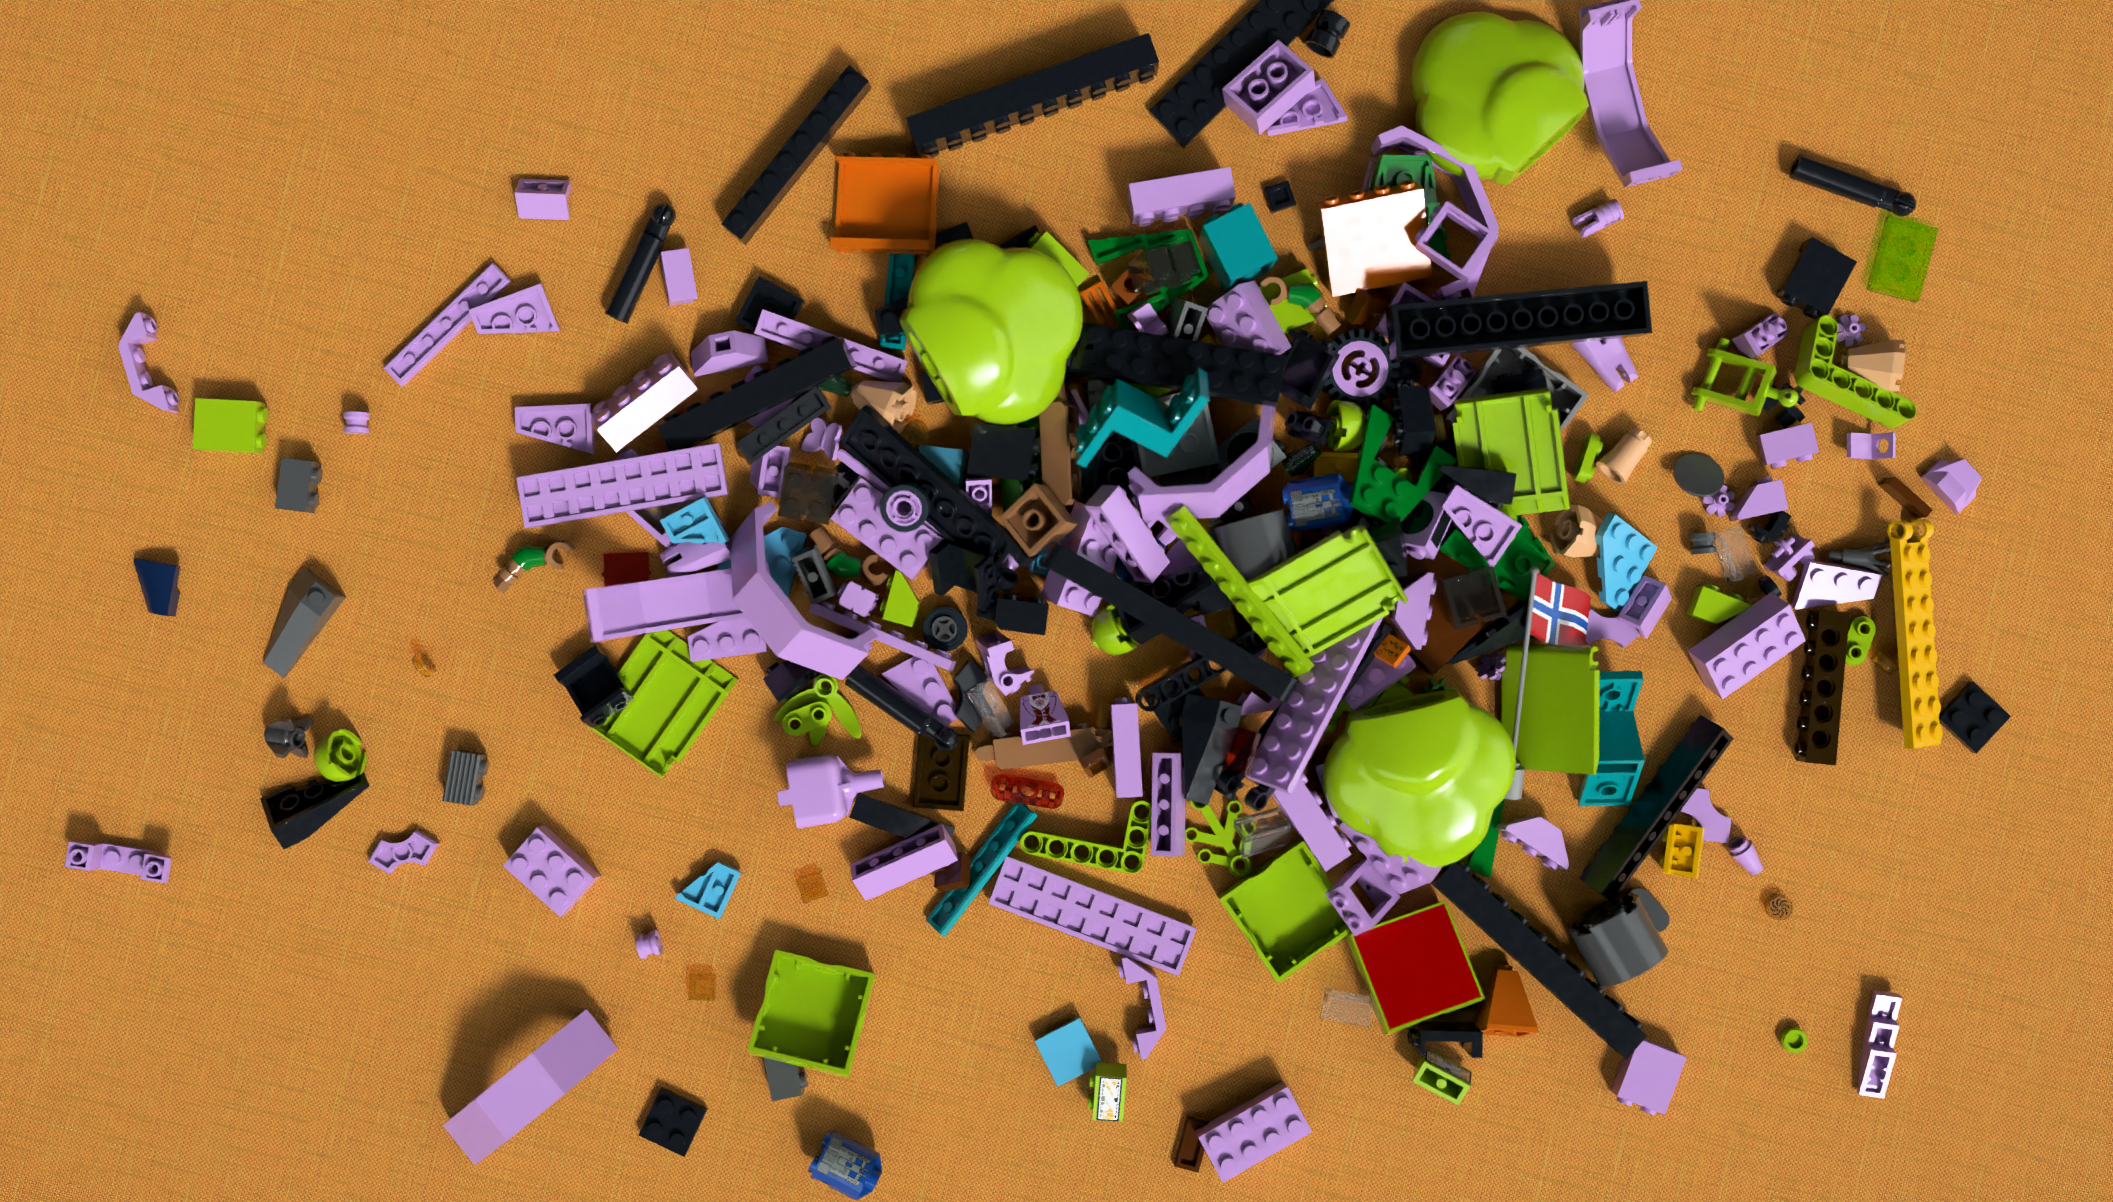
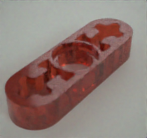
M1005 774L995 776L991 782L990 791L997 800L1050 809L1058 808L1063 803L1064 789L1057 783ZM1000 784L1005 785L1004 790H999ZM1014 786H1017L1016 793H1013ZM1024 787H1029L1034 790V794L1025 796L1020 790ZM1039 790H1042L1041 797H1038ZM1050 793H1055V799L1050 798Z

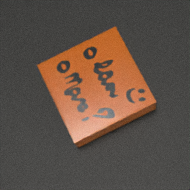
M1388 634L1373 654L1379 660L1396 669L1411 648L1405 642Z

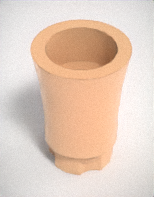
M1634 427L1627 434H1624L1619 442L1596 463L1598 470L1614 483L1625 485L1630 474L1647 452V448L1652 443V440L1642 430Z

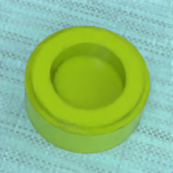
M1794 1026L1785 1028L1779 1037L1781 1046L1790 1053L1802 1052L1808 1043L1805 1032Z

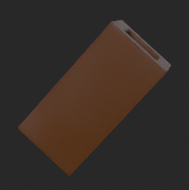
M1358 290L1344 316L1352 325L1364 326L1371 313L1383 314L1390 300L1381 291Z
M963 852L957 853L958 861L948 865L947 870L935 872L934 887L943 893L969 887L970 856Z

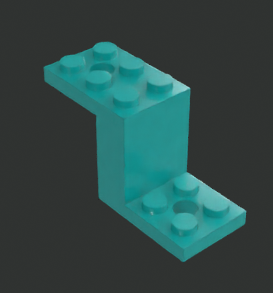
M1198 368L1193 376L1189 375L1184 382L1182 391L1179 395L1175 394L1169 406L1116 379L1112 386H1107L1099 405L1092 407L1088 416L1089 419L1085 424H1081L1075 433V438H1077L1075 447L1076 463L1086 468L1112 430L1167 457L1209 401L1207 372Z
M1600 671L1599 761L1596 775L1584 774L1577 796L1579 806L1630 805L1645 762L1633 712L1643 682L1642 671Z

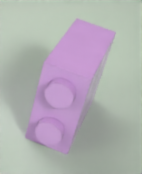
M1644 1039L1627 1059L1623 1057L1610 1091L1617 1096V1101L1625 1105L1631 1106L1632 1103L1641 1105L1640 1109L1646 1113L1655 1115L1656 1112L1665 1115L1687 1057L1680 1052Z

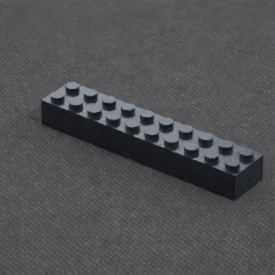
M1146 33L907 117L906 120L918 155L927 154L934 158L942 150H957L963 147V143L971 140L974 143L986 139L988 134L994 132L997 134L1005 133L1011 130V126L1019 123L1021 126L1028 125L1035 121L1034 118L1042 115L1044 117H1051L1056 115L1059 109L1079 107L1083 104L1082 101L1092 98V101L1104 98L1106 93L1110 91H1125L1130 88V84L1140 82V84L1148 83L1157 75L1159 60L1150 34Z
M1647 281L1397 304L1385 309L1390 360L1638 337L1652 333Z
M1459 860L1453 864L1443 866L1430 883L1603 1041L1627 1059L1647 1037L1641 1031L1644 1026L1624 1011L1622 1013L1624 1008L1613 998L1611 999L1607 994L1603 996L1605 991L1597 983L1588 977L1584 979L1583 977L1586 973L1569 960L1565 962L1564 960L1567 956L1556 946L1554 947L1551 943L1545 944L1548 939L1531 925L1527 927L1526 925L1529 922L1520 913L1512 908L1508 910L1507 907L1510 904L1493 891L1489 893L1488 890L1491 887L1475 874L1472 876L1468 874L1471 869L1464 862Z

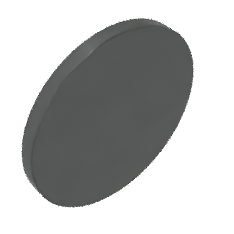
M1687 454L1680 457L1674 465L1673 476L1676 483L1681 489L1691 495L1709 497L1718 493L1724 484L1723 470L1717 462L1705 455Z

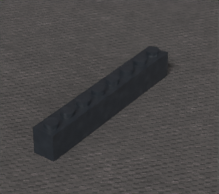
M850 65L847 66L721 223L729 233L744 245L749 242L871 90L870 83L865 77Z
M835 336L828 337L821 341L822 346L816 349L808 347L798 352L799 357L791 361L789 358L781 360L775 364L777 368L769 372L767 369L761 370L753 375L754 379L745 382V380L739 381L731 385L732 390L724 394L722 391L714 393L708 397L710 401L702 405L700 402L688 406L686 408L687 412L681 415L675 413L664 418L665 423L658 427L669 451L692 448L857 367L845 340L835 338Z
M1700 715L1691 724L1689 731L1681 742L1675 746L1674 751L1666 762L1660 766L1658 773L1652 781L1645 786L1638 800L1631 805L1621 823L1614 828L1612 835L1606 843L1600 847L1598 854L1592 862L1585 867L1579 879L1613 903L1734 738L1723 727Z

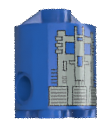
M1339 473L1287 482L1282 493L1284 504L1290 505L1289 515H1287L1289 529H1295L1296 532L1307 529L1348 523L1354 507L1348 504L1352 486Z
M835 1130L833 1133L827 1132L820 1147L824 1149L821 1157L816 1155L808 1171L812 1173L811 1178L822 1181L832 1189L857 1201L872 1192L882 1173L880 1153L857 1141L844 1137Z

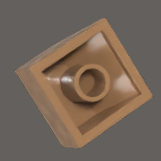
M1036 483L999 517L1029 557L1051 547L1054 541L1060 542L1078 525L1048 486Z

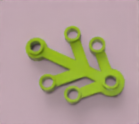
M1230 800L1227 803L1228 815L1225 828H1223L1209 804H1197L1194 801H1190L1194 809L1202 812L1215 835L1198 831L1195 827L1190 826L1185 829V839L1188 842L1198 841L1223 847L1228 856L1213 854L1208 848H1201L1197 853L1198 860L1202 864L1214 863L1226 866L1230 873L1236 877L1248 875L1253 867L1248 850L1251 837L1256 831L1255 825L1250 821H1245L1240 825L1242 837L1238 851L1232 843L1238 814L1242 811L1241 803L1238 800ZM1232 803L1239 805L1237 812L1230 811ZM1247 824L1252 826V832L1249 834L1243 831L1244 826ZM1194 830L1196 832L1195 838H1187V832ZM1204 851L1210 855L1209 859L1205 861L1200 858L1201 853ZM1239 859L1244 861V866L1240 869L1235 867V862Z

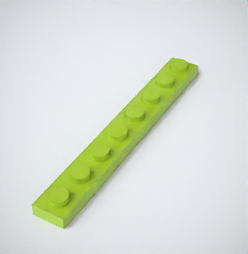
M1184 505L1170 513L1165 520L1170 525L1172 531L1179 536L1187 546V549L1197 558L1204 570L1210 574L1221 591L1232 601L1236 609L1245 617L1253 630L1267 644L1269 650L1284 665L1285 669L1294 678L1309 672L1314 664L1260 597L1252 591L1247 581Z

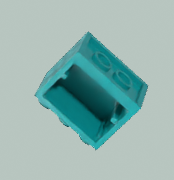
M1242 202L1230 207L1227 214L1221 217L1219 214H1216L1206 219V224L1203 225L1198 239L1225 294L1240 283L1250 282L1270 272L1278 259L1251 203L1243 206Z

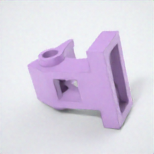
M996 631L975 638L976 646L981 651L988 679L1005 696L1016 692L1024 680L1029 682L1032 679L1030 675L1034 673V670L1029 668L1028 665L1016 669L1006 668L1004 658L1006 653L1013 651L1014 648L1012 641L1005 635Z

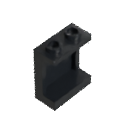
M1812 237L1802 243L1799 249L1801 254L1785 284L1781 289L1777 290L1775 295L1781 298L1780 301L1790 307L1796 306L1803 310L1805 316L1817 319L1829 314L1857 261Z
M1290 329L1288 334L1293 338L1290 342L1291 348L1285 351L1283 355L1287 356V364L1280 394L1311 409L1340 354L1332 350L1334 345L1320 338L1319 342L1312 340L1314 335L1303 329H1300L1299 332Z
M974 423L967 474L971 479L990 477L1024 481L1026 484H1031L1032 478L1037 476L1038 463L1034 462L1035 453L1040 452L1041 437H1038L1035 429Z
M596 645L554 674L557 681L566 687L582 714L580 717L582 722L591 728L603 724L610 715L624 709L628 702L634 699L607 653Z
M1421 1021L1413 1025L1412 1028H1408V1044L1412 1045V1048L1419 1056H1425L1427 1041L1462 1042V1048L1472 1058H1482L1483 1032L1473 1022Z

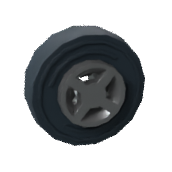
M942 606L935 608L927 614L923 621L922 632L924 639L929 646L936 650L940 649L945 652L955 650L967 637L968 626L966 619L960 611L953 607Z

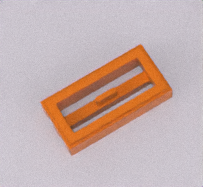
M1102 280L1079 292L1097 325H1103L1089 300L1088 293H1091L1109 327L1119 328L1118 323L1114 324L1095 291V289L1100 288L1114 314V311L1118 309Z

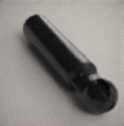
M1801 154L1797 156L1790 170V179L1873 208L1879 207L1893 212L1897 216H1908L1916 208L1915 197L1909 192L1887 187L1884 183Z
M664 202L658 203L652 208L651 216L644 232H641L606 308V315L628 324L663 248V241L670 226L675 221L676 212L671 205Z
M858 664L847 678L846 686L917 735L921 734L932 741L939 750L950 751L958 744V734L953 728L945 726L934 719L932 713L861 664Z

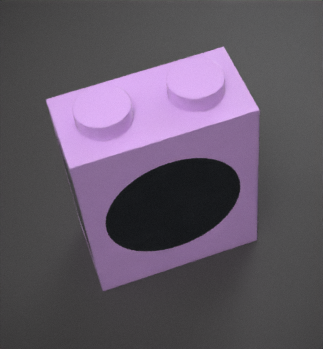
M1429 491L1401 522L1407 554L1416 559H1435L1452 521V518L1441 506L1448 494Z

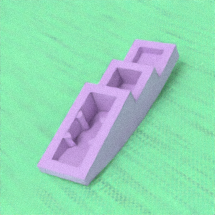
M1873 990L1862 1043L1857 1088L1858 1095L1883 1099L1885 1097L1897 1054L1893 1047L1899 1025L1896 1022L1902 1001L1899 993Z

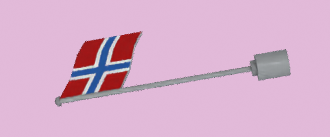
M1532 567L1529 572H1532L1512 739L1515 755L1530 635L1553 645L1585 646L1591 597L1578 588L1553 582L1539 574L1540 571L1537 567ZM1516 761L1512 785L1503 799L1520 800L1522 798L1525 768L1520 766L1519 761Z

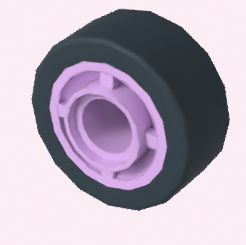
M901 481L893 484L884 493L880 501V513L884 522L890 528L899 532H910L918 529L925 522L930 513L931 502L928 493L922 486L911 481ZM899 502H909L912 510L910 512L902 511L899 507Z

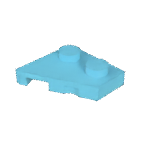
M703 497L660 520L672 543H725L729 541L707 497Z
M719 861L676 895L675 899L720 919L742 871Z

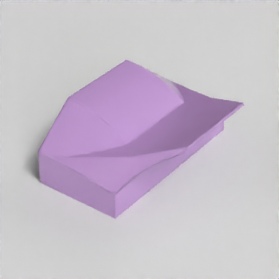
M776 446L752 463L749 482L755 486L758 495L784 498L791 463L790 447Z
M1964 458L1952 461L1937 460L1920 476L1954 514L1960 513L1976 497V489L1982 480L1980 474Z

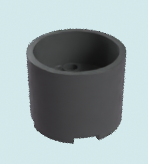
M1285 509L1211 529V532L1214 533L1216 545L1247 582L1297 554Z
M1635 893L1627 895L1628 899L1625 900L1616 898L1613 903L1609 900L1600 903L1584 912L1577 925L1574 922L1568 926L1571 937L1599 986H1612L1635 978L1653 968L1668 954L1664 941L1639 896Z

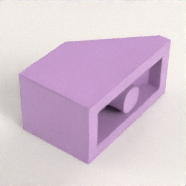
M1772 476L1757 479V485L1749 486L1729 516L1730 521L1787 510L1788 504L1782 479L1773 481Z

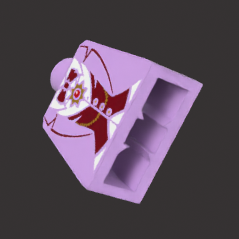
M1040 684L1031 686L1029 689L1030 695L1020 698V730L1023 745L1070 737L1069 719L1057 692H1045L1044 686Z

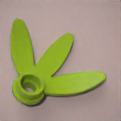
M824 673L819 674L815 678L813 688L806 689L791 697L774 716L776 722H783V718L788 711L815 700H823L832 706L838 720L854 738L858 739L862 735L855 711L847 700L837 692L839 688L837 678ZM828 681L831 687L824 688L822 682ZM817 710L814 712V715L817 718H822L824 713L821 710ZM828 723L810 731V740L813 746H818L821 742Z

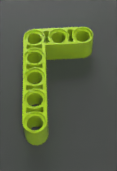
M1824 315L1804 328L1794 373L1798 386L1888 428H1897L1916 416L1917 409L1911 400L1892 391H1886L1877 384L1832 364L1838 334V324L1834 318Z
M1137 799L1131 803L1122 846L1036 829L1026 830L1020 839V846L1025 853L1135 874L1142 869L1151 827L1152 806L1145 799ZM1140 804L1148 807L1147 815L1142 818L1134 814L1135 807ZM1135 829L1143 832V839L1140 842H1132L1129 839L1130 833ZM1027 836H1036L1039 844L1035 848L1027 847L1024 842ZM1054 840H1060L1064 844L1063 850L1059 853H1054L1049 848L1050 843ZM1079 845H1085L1088 847L1089 853L1086 857H1077L1074 853L1075 848ZM1103 850L1113 852L1114 857L1110 862H1102L1099 855ZM1128 855H1136L1139 858V862L1135 867L1125 865L1124 860Z

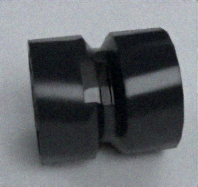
M1324 9L1315 22L1316 28L1311 30L1305 44L1310 50L1320 56L1334 58L1341 44L1339 39H1344L1350 27V22L1342 15Z

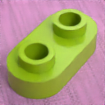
M1591 432L1587 434L1573 473L1574 481L1585 483L1587 479L1591 480L1595 471L1593 462L1595 456H1599L1603 447L1600 435Z
M1858 616L1849 621L1846 665H1859L1866 659L1876 631L1874 622L1868 617ZM1861 625H1865V626H1866V632H1865V633H1861V631H1860ZM1853 648L1857 650L1856 657H1853L1851 655V651Z
M815 700L790 710L783 718V729L791 736H799L822 727L831 719V706L826 701ZM817 710H821L824 713V716L822 718L815 717L814 712ZM792 720H798L800 722V726L794 728L791 726L790 722Z

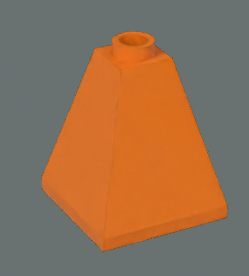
M1498 965L1497 970L1491 973L1484 993L1485 999L1481 1002L1474 1024L1483 1032V1035L1525 1037L1538 1033V1026L1519 972L1513 971V966Z

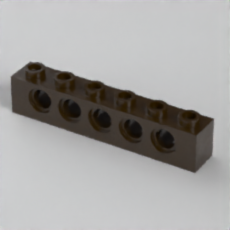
M1810 610V615L1807 616L1808 640L1805 641L1803 648L1806 662L1801 671V678L1804 680L1803 690L1799 694L1801 716L1797 719L1799 738L1794 747V753L1797 756L1796 761L1836 765L1850 613ZM1824 630L1829 634V639L1826 643L1821 638ZM1822 655L1827 660L1824 668H1821L1819 665V659ZM1819 681H1822L1824 683V690L1822 693H1819L1817 691V684ZM1817 706H1820L1822 715L1817 719L1814 711ZM1817 731L1820 739L1818 743L1814 744L1812 735Z

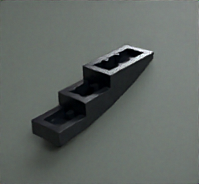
M858 793L849 818L906 839L940 824L944 825L951 838L955 827L885 801H879L861 793Z

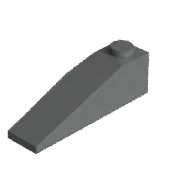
M303 567L288 588L263 663L283 678H286L346 596L310 569Z

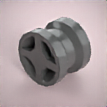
M1715 532L1689 534V540L1692 541L1693 546L1690 549L1691 555L1717 552V547L1713 544Z

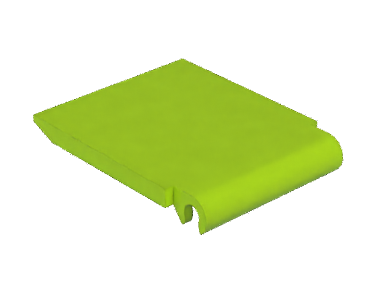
M1549 387L1454 400L1457 410V421H1453V431L1458 466L1516 473L1512 504H1507L1516 512V515L1570 509L1558 408L1552 409Z
M1362 525L1356 526L1343 534L1337 531L1247 582L1252 591L1260 597L1307 657L1323 651L1390 614L1388 610H1395L1394 604L1397 601L1402 600L1404 604L1408 602L1406 594L1367 530Z
M669 630L646 633L618 672L634 699L628 702L624 709L610 715L603 724L594 728L586 726L662 779L675 761L680 763L739 679L712 660L691 662L689 645Z
M1517 643L1509 644L1507 647L1505 670L1502 671L1501 724L1509 734L1511 741L1513 739L1523 644ZM1529 644L1516 750V761H1519L1520 766H1523L1526 770L1596 775L1599 761L1600 670H1595L1599 662L1592 659L1593 652L1599 651L1596 646Z

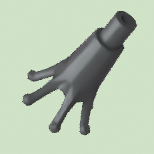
M1886 538L1878 544L1864 548L1828 551V561H1841L1844 564L1865 566L1887 577L1888 572L1882 569L1890 568L1891 564L1874 559V555L1891 551L1890 546L1876 549L1888 544L1890 541Z

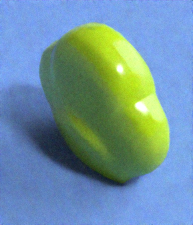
M1484 11L1466 12L1449 17L1427 33L1413 59L1410 86L1417 105L1415 115L1416 133L1440 144L1445 151L1457 160L1474 165L1480 180H1492L1495 183L1507 186L1561 140L1581 120L1589 107L1586 94L1584 93V70L1580 57L1574 46L1562 33L1542 22L1532 20L1512 21ZM1427 149L1424 150L1427 155H1431V160L1440 168L1451 174L1466 178L1464 171L1459 166Z
M966 239L950 242L938 247L923 261L913 277L909 290L908 307L904 310L899 322L921 364L954 415L974 416L986 422L1006 425L1024 422L1038 416L1055 400L1064 382L1067 358L1076 346L1081 334L1083 313L1080 293L1074 280L1064 267L1048 255L1031 248L1002 249L987 241Z
M1456 689L1396 699L1349 713L1345 729L1334 741L1327 754L1323 771V789L1327 795L1326 799L1328 798L1338 818L1354 831L1369 836L1371 839L1373 837L1378 844L1377 847L1386 856L1400 855L1405 859L1403 863L1405 864L1409 860L1408 854L1427 866L1442 867L1453 864L1468 855L1486 836L1493 811L1508 793L1514 779L1516 769L1514 745L1504 726L1492 714L1475 704L1467 702L1465 697Z

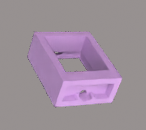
M1446 201L1443 207L1438 205L1431 214L1430 219L1433 221L1429 227L1425 228L1423 226L1416 235L1415 240L1418 242L1415 249L1464 283H1467L1495 244L1499 235ZM1446 216L1483 240L1463 269L1426 245Z
M1368 858L1353 864L1325 893L1354 936L1373 928L1400 898L1396 890L1375 869ZM1356 880L1376 907L1370 914L1366 912L1349 888Z

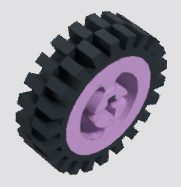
M1359 329L1358 331L1351 330L1341 334L1331 342L1334 345L1332 350L1340 354L1322 388L1330 396L1328 397L1330 400L1354 402L1364 410L1373 404L1376 406L1383 402L1391 394V391L1397 385V379H1399L1400 373H1398V368H1400V364L1397 360H1390L1389 343L1384 340L1385 337L1382 335L1378 336L1373 331L1367 332L1365 329ZM1350 353H1361L1362 357L1352 360L1349 363L1352 366L1346 368L1348 380H1345L1341 371L1344 358ZM1370 360H1372L1376 366L1375 379L1368 387L1358 388L1356 382H1362L1372 372V365L1370 363ZM1360 364L1363 366L1361 370L1364 373L1357 376L1354 367Z

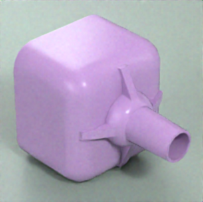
M827 753L793 759L787 762L786 770L790 789L778 791L777 795L779 806L793 805L796 825L798 829L840 821L846 815H849L857 793L884 787V778L881 769L853 773L838 755Z

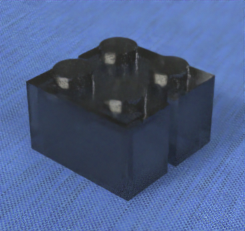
M1192 240L1170 245L1171 253L1169 254L1166 246L1146 250L1130 261L1127 265L1135 293L1145 291V295L1159 292L1160 288L1168 286V289L1171 290L1183 286L1184 282L1192 280V275L1200 271Z
M789 462L784 468L778 516L798 520L806 516V521L829 524L832 521L830 518L834 514L840 470L817 466L813 470L812 475H809L808 473L812 470V465Z
M1485 564L1465 570L1466 574L1458 572L1438 578L1453 629L1460 630L1480 624L1479 620L1487 622L1507 616L1492 565Z

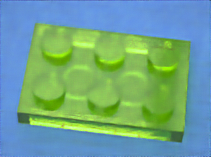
M1891 215L1887 216L1884 221L1866 290L1913 303L1919 302L1938 228Z

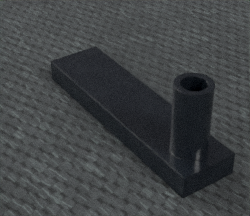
M817 386L812 388L737 441L734 445L737 447L738 455L744 458L749 465L754 463L831 408L830 404Z

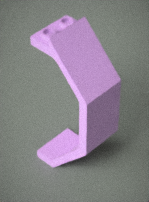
M1611 0L1579 8L1580 60L1584 70V93L1588 100V108L1596 140L1625 188L1674 176L1683 170L1680 160L1672 162L1669 160L1651 131L1641 100L1632 63V20L1641 9L1640 0Z
M1399 126L1376 137L1371 145L1374 156L1391 149H1400L1409 155H1427L1424 152L1427 149L1459 166L1464 171L1466 178L1451 174L1432 161L1433 168L1454 179L1469 216L1497 234L1499 225L1474 165L1457 160L1440 144L1404 126ZM1477 237L1478 240L1474 252L1483 241L1479 237ZM1490 251L1467 283L1458 280L1440 287V290L1431 295L1432 299L1439 301L1471 298Z
M1262 405L1257 442L1208 484L1160 487L1136 467L1129 471V488L1133 496L1131 499L1141 509L1143 521L1165 520L1170 513L1184 505L1195 519L1218 518L1270 472L1276 407Z
M770 501L755 508L730 537L732 600L777 657L843 680L869 654L868 652L873 648L871 643L878 636L873 629H870L854 639H846L811 625L802 617L766 570L763 525L777 510L776 506Z
M767 562V563H766V570H767V572H768L769 575H770L769 565H768V562ZM731 568L582 590L590 643L746 618L732 600Z
M586 1009L443 1126L473 1164L476 1165L567 1093L617 1051L618 1047Z

